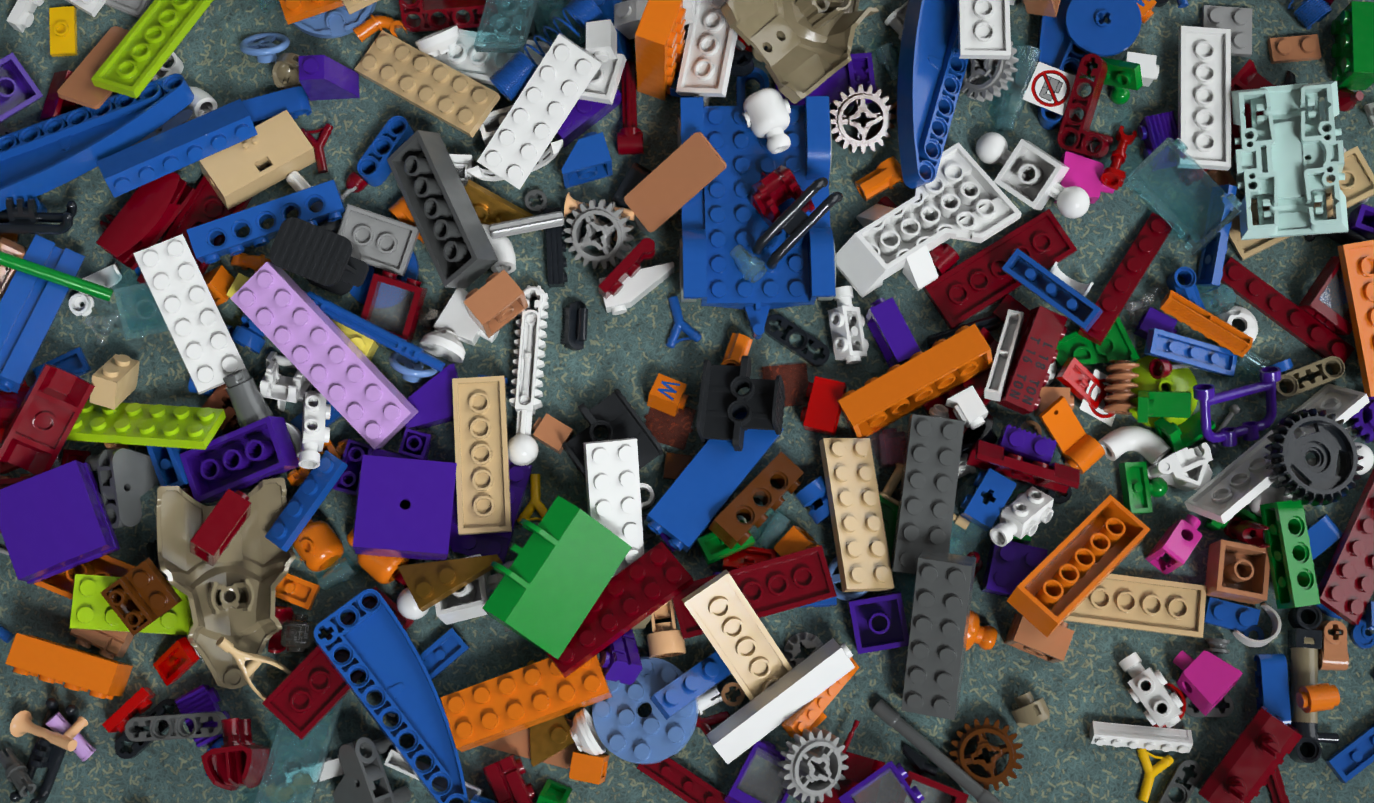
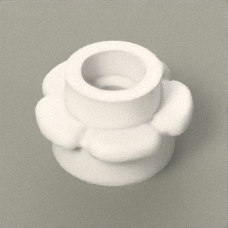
M78 292L69 299V308L76 316H88L92 312V307H94V299L91 296Z

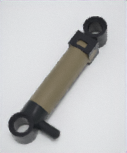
M1316 605L1291 608L1288 614L1289 623L1294 628L1288 630V648H1291V725L1302 734V738L1288 755L1298 763H1314L1317 761L1322 753L1320 743L1337 744L1339 742V735L1337 733L1318 732V712L1306 713L1298 706L1296 701V694L1301 686L1318 684V649H1322V630L1313 629L1320 625L1322 613ZM1302 611H1305L1309 618L1306 624L1301 620ZM1302 743H1305L1308 748L1306 756H1303L1300 752Z

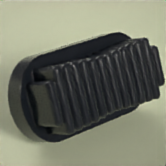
M575 301L562 308L563 327L560 342L561 345H564V348H569L573 351L584 349V341H587L588 309L586 305L580 301Z

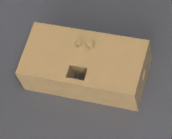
M287 110L255 126L258 135L199 160L202 173L227 210L286 179L291 172L300 171L316 162L313 146Z

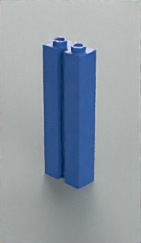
M37 234L23 257L25 260L77 277L85 256L68 248L64 250L58 248L54 242ZM16 271L0 301V390L18 393L70 288Z
M739 412L736 414L735 419H743L747 413ZM745 430L742 451L734 450L732 440L709 439L649 512L646 521L649 523L647 526L658 535L661 533L666 534L670 538L668 543L678 551L684 550L687 553L780 435H776L775 430Z

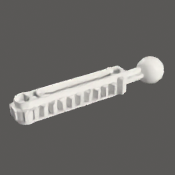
M528 285L523 290L529 307L518 315L522 319L516 320V325L521 329L515 330L516 336L520 337V339L514 340L515 346L519 347L514 350V355L519 358L513 360L514 366L518 368L512 370V374L517 378L511 380L512 385L516 388L510 391L511 395L515 397L509 399L511 406L515 407L517 412L516 435L508 441L509 460L519 466L531 464L539 452L538 444L531 436L532 416L535 415L536 409L543 407L541 400L537 399L543 397V392L537 388L543 387V382L538 380V378L544 377L543 371L539 370V368L545 367L544 361L539 359L545 357V352L540 349L546 347L545 341L541 339L547 337L546 332L542 329L548 327L547 322L543 321V319L548 318V313L544 310L549 308V297L542 290L541 286ZM532 297H537V300L534 302L535 310H532L529 302L532 301Z

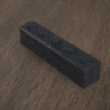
M561 207L545 208V214L561 211ZM562 226L546 229L549 288L565 287V282H568L567 273H564V267H567V258H563V252H566V242L563 243L562 237H565V227Z

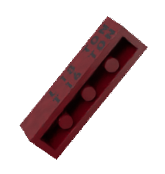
M1042 306L1031 309L1012 359L1001 401H996L997 404L1022 415L1032 413L1038 408L1041 401L1039 396L1041 388L1049 380L1050 374L1047 373L1048 369L1058 355V350L1056 349L1058 342L1063 339L1067 331L1065 326L1067 317Z

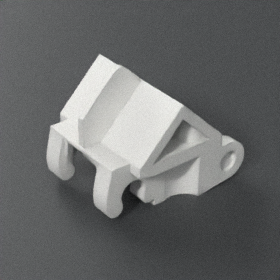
M271 351L266 358V372L258 390L262 397L277 400V408L284 412L286 402L297 403L298 401L304 403V394L311 391L312 384L299 370H297L293 378L281 376L279 374V365L290 368L296 367L286 356L278 355L277 352Z
M1203 442L1199 445V448L1188 449L1186 447L1167 456L1147 469L1148 478L1160 477L1167 482V485L1186 492L1191 490L1198 491L1211 480L1213 473L1208 462L1213 460L1209 445Z

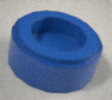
M1291 358L1269 366L1279 367L1281 372L1293 368Z

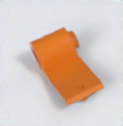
M1060 396L1039 415L1053 440H1056V445L1066 459V466L1079 469L1082 475L1105 455L1102 445L1095 438L1086 434L1065 397Z

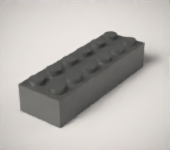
M417 130L387 158V161L444 287L467 288L498 261V258L440 134Z
M917 414L909 416L891 558L892 572L916 575L918 557L923 549L949 553L965 421Z
M924 549L918 557L901 711L954 720L960 702L976 567L975 557Z

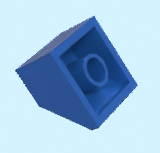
M590 132L583 135L581 139H578L561 169L565 189L613 175L612 160L603 132L598 134L597 132Z

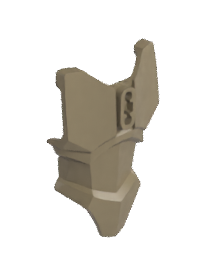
M727 0L721 6V11L729 27L748 45H752L753 56L758 61L765 62V68L777 85L778 90L794 104L808 96L835 72L852 61L850 53L856 27L864 18L879 12L877 7H868L863 11H858L860 0Z
M282 477L262 480L247 494L250 498L248 501L251 502L250 516L214 566H211L190 552V541L215 506H205L199 503L179 486H160L156 490V537L159 571L167 576L169 584L187 596L193 623L187 638L203 659L217 686L223 688L237 689L248 683L245 681L234 657L229 652L226 653L216 645L217 640L223 636L233 643L236 649L261 655L273 634L282 629V625L275 617V588L289 572L290 564L296 559L292 546L285 552L265 537L287 506L286 483ZM250 660L245 661L244 665L246 666ZM254 673L249 677L250 680H251V682H252Z

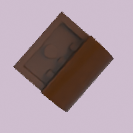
M150 558L144 560L101 592V595L133 636L182 601Z

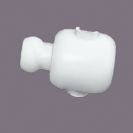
M773 88L762 89L749 95L743 103L745 113H742L746 119L747 128L750 127L756 137L767 138V148L772 154H778L787 150L791 145L789 136L784 133V130L790 124L789 113H791V108L786 98L783 99L780 92Z

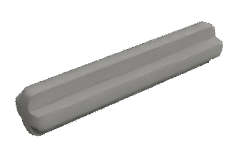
M562 211L509 220L490 224L489 231L492 239L563 226L564 216Z

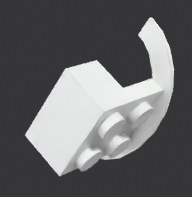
M513 105L492 111L480 127L485 146L488 145ZM563 139L551 143L549 149L543 153L531 172L549 164L557 156L563 147ZM479 166L466 169L470 176L484 181L504 180L492 171L482 169Z

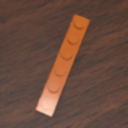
M1170 290L1162 300L1160 309L1164 313L1170 314L1179 322H1183L1190 326L1191 329L1202 333L1206 338L1212 339L1219 346L1227 348L1234 355L1243 358L1252 347L1253 338L1173 290Z
M852 657L850 660L855 668L782 723L781 726L790 737L794 738L795 733L803 736V729H809L860 668Z

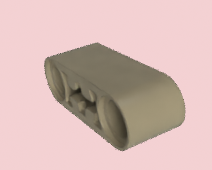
M1330 356L1281 375V380L1276 382L1277 401L1287 400L1336 380L1345 372L1344 362L1336 356ZM1325 365L1332 368L1333 375L1326 372ZM1315 374V378L1310 381L1307 380L1300 384L1297 381L1302 377ZM1279 383H1283L1287 387V393H1283L1279 389Z

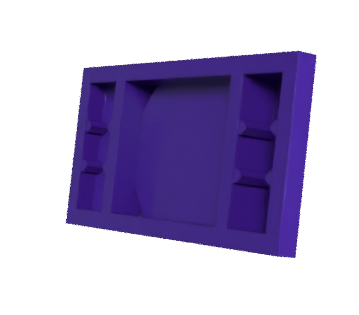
M872 53L850 54L852 61L835 72L808 96H829V107H836L831 100H841L838 94L839 91L847 95V86H851L856 91L857 83L862 84L863 90L870 84L873 87V93L876 87ZM780 92L782 98L788 100L789 105H804L806 97L794 104ZM865 99V104L873 102L870 99ZM855 101L851 102L847 107L854 106Z

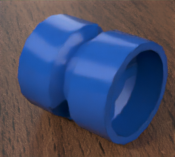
M243 313L240 318L242 324L235 327L231 338L235 343L243 347L248 346L252 352L259 354L266 343L264 339L265 334Z
M820 476L795 495L803 507L809 508L808 514L816 525L830 516L826 483L824 478ZM819 499H822V506L817 502Z

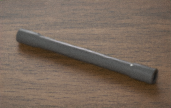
M881 699L872 709L873 713L888 726L893 727L971 794L978 803H1003L901 718L900 714L884 700Z

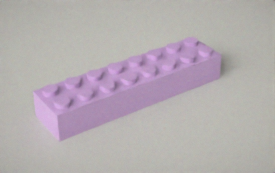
M266 262L230 298L373 449L383 448L419 412L282 268L277 267L272 262Z

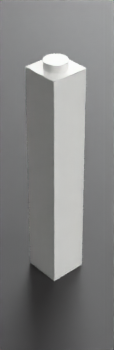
M832 638L706 734L712 746L727 765L855 668L850 660L853 656L851 651L844 643L839 646L834 638Z

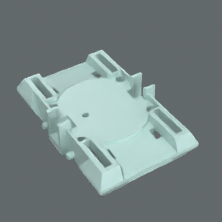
M1337 81L1231 91L1233 124L1239 125L1240 138H1234L1235 145L1241 144V149L1235 151L1236 183L1238 189H1244V199L1239 205L1241 240L1348 232L1346 197L1339 186V180H1345V173H1342L1345 164L1343 140L1336 141V136L1342 135V129H1335L1334 117L1339 115ZM1319 97H1324L1326 121L1320 122ZM1245 104H1250L1252 128H1246ZM1313 106V110L1308 111L1307 115V107ZM1263 111V115H1258L1256 119V112ZM1325 193H1332L1334 219L1328 220ZM1252 199H1257L1258 225H1253ZM1314 202H1320L1321 207H1315L1314 210ZM1270 206V211H1263V207Z

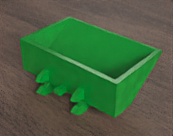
M557 496L538 526L524 518L519 522L532 535L523 548L514 543L509 549L518 554L510 568L508 569L495 561L492 562L491 566L494 570L504 577L483 606V609L500 624L554 658L559 659L632 547L583 510Z

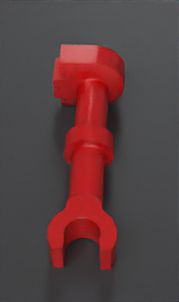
M1120 126L1115 137L1118 145L1111 154L1110 167L1103 170L1100 178L1105 186L1115 190L1122 187L1125 181L1126 172L1120 170V167L1126 160L1127 155L1125 152L1127 146L1133 143L1137 135L1135 130L1131 135H1126L1123 132L1124 126Z

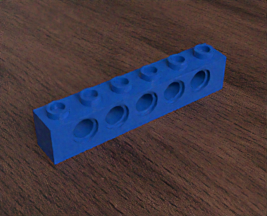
M333 179L187 229L196 259L201 263L212 264L218 262L221 256L241 254L245 251L244 248L253 245L254 247L267 245L270 239L276 237L281 224L287 219V214L292 210L299 211L297 218L318 226L317 223L326 220L334 222L341 219L346 209L336 182ZM315 202L323 203V208L319 212H312L311 206ZM266 219H274V225L270 229H263L262 225ZM242 227H249V234L244 238H240L238 236L239 230ZM219 235H224V243L220 246H214V239Z

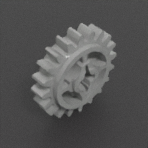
M1011 41V57L1009 60L969 59L961 92L967 94V97L980 102H984L985 99L992 101L993 95L1001 97L1000 90H1008L1007 82L1014 81L1013 77H1011L1012 72L1018 71L1017 68L1013 67V64L1019 61L1018 58L1013 56L1017 52V49L1012 47L1013 42Z
M595 199L589 201V206L583 202L580 204L581 211L579 209L572 210L575 218L569 217L566 220L572 226L564 229L566 233L571 234L564 241L573 243V246L568 251L573 252L576 250L575 260L583 257V266L588 265L591 261L593 269H597L600 263L603 269L609 267V261L615 266L618 264V258L623 260L626 257L624 251L632 249L627 242L634 240V236L629 235L627 232L631 231L634 226H627L625 224L630 219V216L621 217L624 208L622 207L615 211L614 201L606 206L605 199H601L598 205ZM594 214L605 216L612 222L606 223L601 221L600 218L596 219ZM584 220H586L587 231L586 235L582 238L581 228ZM617 230V242L613 248L611 245L612 234ZM602 231L603 235L597 238L595 233ZM587 246H595L599 250L602 249L604 253L594 252L590 250Z
M813 727L812 732L803 729V737L795 733V743L786 742L789 751L780 752L785 757V761L778 762V765L784 768L783 771L778 773L779 777L785 779L781 786L788 789L787 794L801 802L814 803L816 799L822 803L824 801V794L833 797L831 789L840 790V785L837 781L839 779H846L841 774L842 770L849 768V766L842 763V761L848 758V755L842 752L845 745L839 743V737L825 729L820 730Z

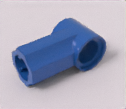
M1185 266L1169 274L1166 283L1170 290L1206 310L1195 284L1197 278L1194 270ZM1178 275L1184 278L1185 285H1181L1178 282Z

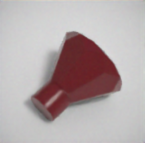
M1347 88L1339 89V110L1348 112L1353 109L1356 102L1363 100V93L1361 91L1353 92Z

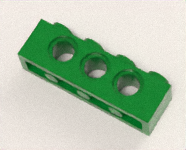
M1292 500L1260 505L1263 525L1269 527V529L1264 530L1266 543L1270 544V547H1267L1277 609L1320 604L1305 510L1301 500L1296 502Z

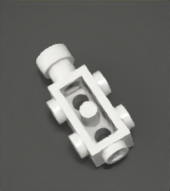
M853 287L835 288L836 296L834 297V301H837V308L828 310L835 360L846 361V364L860 363L861 358L867 356L869 343L864 338L863 332L865 318L860 313V307H854L852 304V298H854Z
M308 391L304 394L302 452L299 453L298 465L305 469H315L320 466V453L318 452L323 451L324 443H329L330 427H325V421L330 420L331 404H326V398L316 391Z
M1033 486L1025 493H1020L1014 502L1009 506H1004L999 515L1000 523L990 530L991 540L997 546L1004 547L1012 541L1013 535L1019 539H1022L1025 535L1033 536L1039 523L1043 522L1046 524L1051 520L1054 513L1052 510L1054 498Z
M1134 652L1119 662L1125 673L1128 672L1132 677L1127 682L1131 687L1128 692L1136 703L1141 701L1147 709L1143 713L1152 726L1157 723L1159 727L1166 725L1169 729L1181 721L1179 715L1183 712L1180 707L1184 704L1175 692L1170 694L1164 685L1168 682L1159 670L1154 672L1150 667L1145 670L1141 664V658ZM1144 681L1151 683L1150 690L1144 691L1141 685ZM1161 703L1167 706V711L1163 714L1157 710L1158 705Z

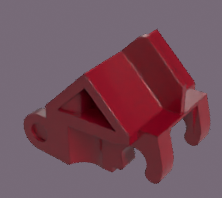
M781 165L768 175L764 172L761 173L760 181L752 186L755 193L751 195V204L764 221L771 226L781 214L778 206L790 198L796 200L804 191L801 190L791 170ZM810 199L801 210L805 213L815 210L812 200ZM782 229L776 234V236H779L782 233Z

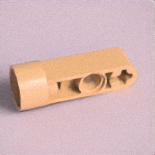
M671 599L651 614L653 633L647 635L649 658H667L686 654L685 640H683L681 630H677L675 610ZM668 618L672 619V622H663L656 624V620Z

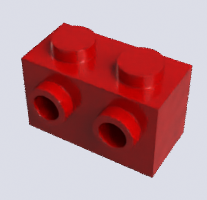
M815 376L814 383L809 382L806 397L810 398L808 407H803L800 422H804L803 427L805 430L830 436L836 435L841 415V407L838 400L842 399V395L846 393L847 386L845 382Z

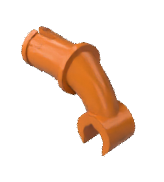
M370 14L369 19L353 28L361 42L378 30L382 31V28L390 30L391 34L398 38L395 33L396 28H403L406 34H408V30L404 28L402 21L382 15L373 16Z
M241 253L232 257L230 265L241 267L243 270L251 268L256 273L266 262H271V260L265 258L263 254L257 256Z

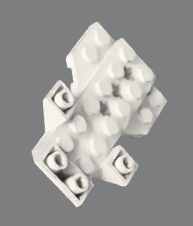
M958 142L943 151L934 181L916 188L913 198L897 208L875 204L857 215L856 219L864 228L854 233L836 253V267L862 298L882 286L883 280L902 268V273L919 291L938 279V273L929 251L950 238L982 243L1020 219L1022 213Z

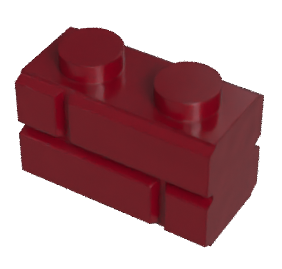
M511 755L483 768L497 803H534L533 799L537 798L531 782L528 784L525 782L522 774L526 773V769L521 758L516 759L514 755Z

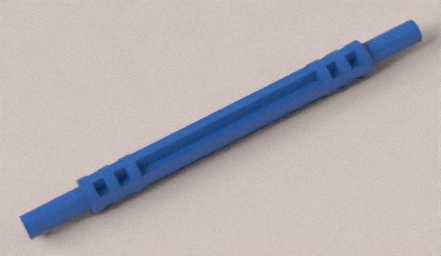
M304 291L329 318L416 363L420 361L439 372L443 370L445 363L425 353L423 348L398 337L311 291Z

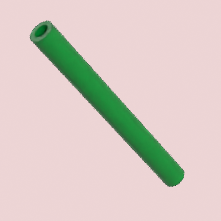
M0 251V265L108 302L110 301L113 289Z

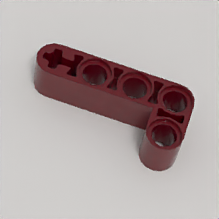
M399 0L402 24L410 32L442 30L453 25H457L458 28L491 26L499 19L498 0ZM466 10L469 14L460 15L458 11ZM441 12L444 14V16L436 17L433 15V13ZM416 14L420 18L411 19L408 17V15Z
M1087 54L1080 61L1057 141L1060 147L1071 153L1099 159L1107 154L1109 144L1105 138L1096 133L1089 132L1108 67L1107 63L1096 54ZM1098 64L1097 69L1093 68L1092 71L1089 69L1090 65ZM1086 77H1088V78H1090V79H1091V77H1092V78H1094L1095 80H1094V82H1093V81L1087 79ZM1085 86H1091V93L1086 97H1082V89ZM1078 110H1083V118L1075 122L1074 114ZM1075 134V143L1067 146L1066 140L1068 136ZM1095 140H1099V149L1095 152H1091V143Z

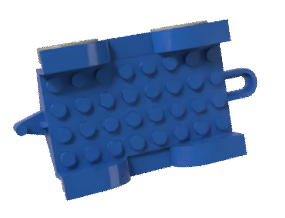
M755 67L751 74L737 77L736 106H704L703 97L680 98L681 116L677 118V149L694 133L701 132L726 162L727 167L682 207V238L679 240V277L681 302H696L697 299H701V306L742 309L745 311L753 338L760 339L765 331L764 327L769 309L814 305L816 299L818 301H832L836 296V253L833 232L830 227V210L778 262L775 269H769L766 263L772 253L790 236L784 229H782V233L779 236L775 235L769 241L760 255H755L752 252L753 244L770 227L751 204V195L755 193L752 186L760 181L761 173L764 172L768 175L779 166H785L791 170L802 191H805L816 179L825 177L828 180V185L820 189L811 198L816 209L829 196V177L832 163L829 96H806L804 105H790V124L784 130V133L789 136L791 145L781 153L772 154L769 152L767 138L756 137L751 128H747L746 119L742 114L745 113L743 109L745 83L748 80H756L760 85V90L769 88L767 74ZM790 198L779 205L780 213L782 214L795 200Z

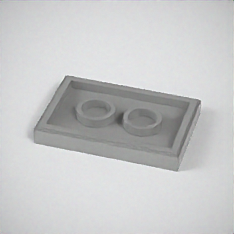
M347 204L337 234L346 237L351 242V257L364 261L370 266L404 277L420 232L415 226Z

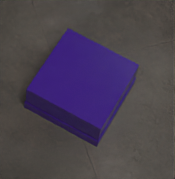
M362 455L353 529V549H355V554L434 561L446 560L449 552L457 463Z
M74 460L0 489V531L18 580L26 581L27 584L32 585L120 550L90 464Z

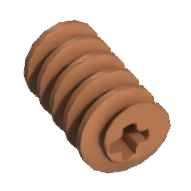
M1111 360L1109 362L1112 365L1106 367V371L1111 373V375L1106 376V381L1111 385L1105 387V391L1111 395L1104 398V401L1111 405L1105 406L1104 412L1120 415L1133 414L1129 412V409L1137 408V404L1130 402V399L1137 398L1138 394L1130 391L1133 388H1137L1138 384L1131 382V379L1139 377V374L1132 372V369L1140 367V364L1126 360Z

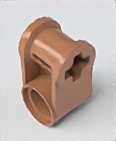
M1322 621L1316 628V630L1323 631L1322 649H1318V670L1345 671L1349 665L1347 628L1340 621ZM1328 629L1334 630L1335 634L1328 635Z

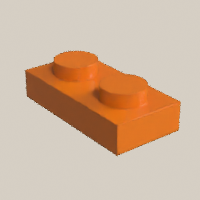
M287 573L276 586L275 597L311 611L321 586Z

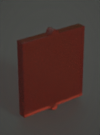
M806 363L762 367L763 379L776 380V376L781 375L785 387V407L808 405L810 398L806 397L809 385Z
M650 407L649 414L645 416V425L657 439L658 443L684 450L689 433L693 432L691 426L696 410L687 407L683 410L679 408L674 417Z

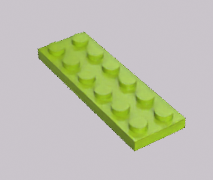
M154 0L91 78L94 86L137 99L213 0Z
M87 400L66 440L206 450L225 420L226 415L224 409L168 406L162 404L121 403L113 410L90 403V400Z
M75 574L69 629L130 632L101 595L103 590L121 577ZM172 586L182 601L138 633L188 636L189 629L193 623L187 596Z

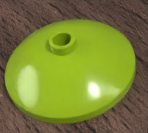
M1149 355L1135 362L1140 364V367L1132 369V372L1139 374V377L1131 379V382L1138 384V387L1131 389L1130 392L1138 394V390L1162 391V384L1168 387V391L1191 392L1192 415L1198 400L1194 399L1193 387L1198 384L1189 368L1172 369L1171 374L1166 378L1155 379L1149 372V364L1158 357ZM1169 361L1170 364H1179L1176 362ZM1138 397L1130 399V402L1137 404V408L1129 409V412L1133 413L1131 415L1136 420L1138 413ZM1148 417V423L1142 424L1155 428L1154 422L1160 417ZM1163 417L1169 423L1173 422L1177 426L1188 419Z

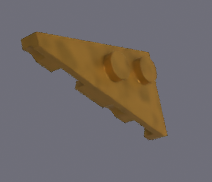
M470 179L464 187L480 222L490 225L534 216Z
M495 554L401 565L398 569L419 609L423 612L494 569L491 566L493 561L499 564L503 562Z
M534 660L529 661L527 666L535 663ZM565 715L530 727L531 764L533 767L575 743L569 731L571 726Z

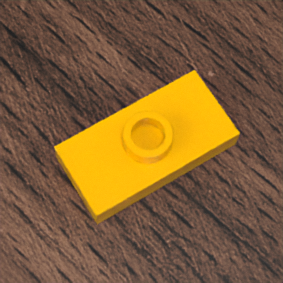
M74 6L49 8L50 55L52 57L77 55L76 8Z

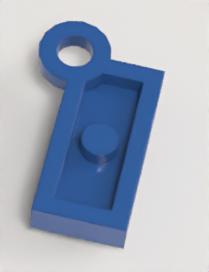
M1207 597L1204 623L1233 631L1238 630L1248 638L1250 631H1256L1258 633L1257 640L1264 639L1263 630L1256 626L1258 625L1261 610Z

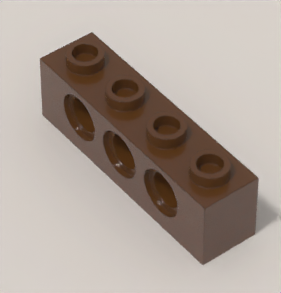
M780 452L713 520L709 529L730 549L737 543L742 546L752 535L749 531L754 526L759 528L769 518L766 513L770 509L776 511L785 501L782 497L787 492L792 494L802 484L799 479L804 472L783 452ZM770 481L776 482L780 489L772 487ZM753 498L760 499L763 502V506L757 505ZM736 515L743 516L747 523L739 522Z

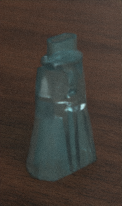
M1012 45L1013 48L1017 49L1013 56L1018 58L1019 61L1014 63L1013 67L1017 68L1018 71L1012 72L1011 77H1013L1014 81L1007 82L1008 90H1000L1001 97L993 95V118L996 119L994 129L1014 131L1015 121L1019 120V116L1024 108L1025 100H1023V97L1036 68L1041 52L1040 49L1027 45Z

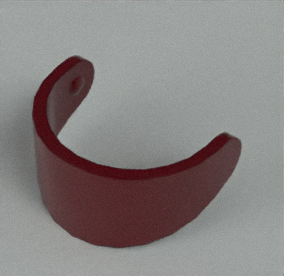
M275 606V617L281 625L294 624L292 608ZM282 625V629L273 634L269 639L268 652L281 653L286 649L290 642L293 626ZM281 636H284V638L286 637L287 640H281Z

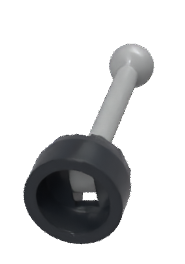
M1233 404L1230 406L1229 414L1215 433L1225 428L1234 414L1239 413L1240 408L1238 405ZM1205 438L1201 439L1196 447L1199 448L1201 443L1206 442L1210 447L1212 458H1214L1218 453L1219 444L1209 442Z

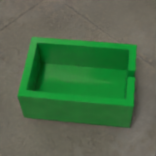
M1351 1L1331 24V34L1335 35V43L1332 46L1331 55L1332 58H1335L1336 66L1332 71V80L1337 81L1338 89L1366 90L1374 83V2Z

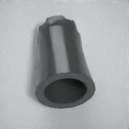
M247 369L235 371L223 378L227 386L225 389L236 414L239 429L273 415Z

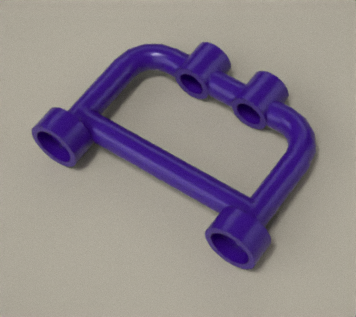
M1275 366L1260 368V382L1215 393V386L1212 384L1195 385L1193 387L1194 399L1199 400L1201 432L1204 438L1212 443L1221 442V445L1225 447L1236 446L1237 437L1241 436L1247 441L1258 440L1259 431L1269 428L1274 423L1277 415L1276 382L1281 380V369ZM1263 391L1266 392V415L1262 420L1257 422L1247 421L1242 426L1235 428L1225 427L1217 433L1212 431L1211 405Z

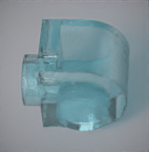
M1225 284L1205 290L1199 295L1206 311L1215 316L1228 312L1233 308L1236 301L1234 290Z

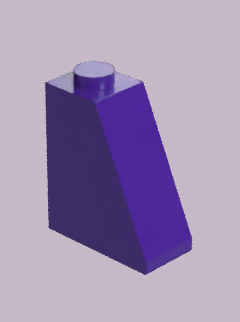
M325 55L298 56L299 81L310 101L360 98L358 73Z
M454 363L445 367L407 398L419 412L404 427L417 431L454 421L452 379L459 378Z

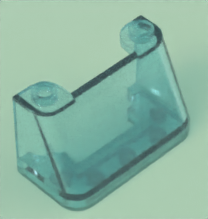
M1167 138L1123 182L1130 190L1135 189L1138 193L1142 191L1139 196L1145 199L1178 233L1177 236L1180 239L1186 238L1184 246L1194 255L1204 249L1242 212L1239 207L1242 203L1234 194L1227 195L1186 152L1188 147L1179 138L1175 140Z

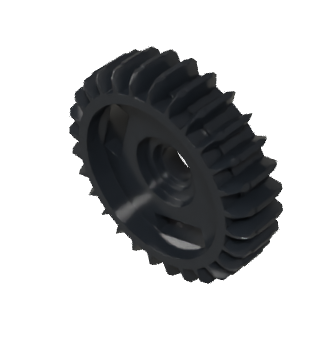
M1316 408L1308 411L1303 409L1281 419L1278 422L1279 425L1272 428L1273 434L1267 437L1272 442L1264 447L1271 451L1269 455L1264 457L1271 460V464L1266 467V469H1273L1274 474L1270 479H1278L1279 483L1276 488L1284 487L1283 495L1293 494L1292 501L1294 502L1301 500L1302 505L1311 504L1312 507L1329 505L1349 495L1350 490L1356 487L1354 481L1361 478L1356 471L1364 468L1358 464V460L1364 457L1357 454V450L1361 449L1362 446H1355L1354 440L1358 436H1350L1349 431L1352 427L1344 428V419L1335 421L1336 414L1327 415L1326 410L1317 412ZM1303 426L1314 427L1316 431L1315 433L1298 438L1294 434L1296 428ZM1307 452L1315 455L1316 463L1314 466L1306 462L1305 455ZM1338 454H1339V457H1340V470H1339V474H1338V476H1337V475H1336V469H1337ZM1291 467L1308 482V485L1298 479Z

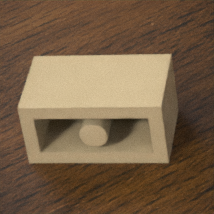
M115 354L92 375L91 384L95 387L90 395V403L115 410L136 389L140 361L122 354Z

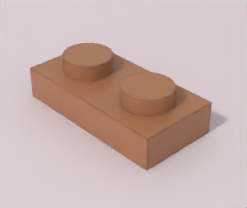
M1318 34L1269 38L1267 41L1271 64L1319 60L1322 57Z

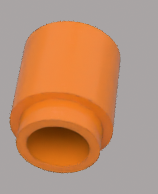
M1328 683L1300 687L1299 692L1296 694V701L1298 706L1306 713L1332 710L1334 706L1339 705L1340 694L1335 685H1329Z

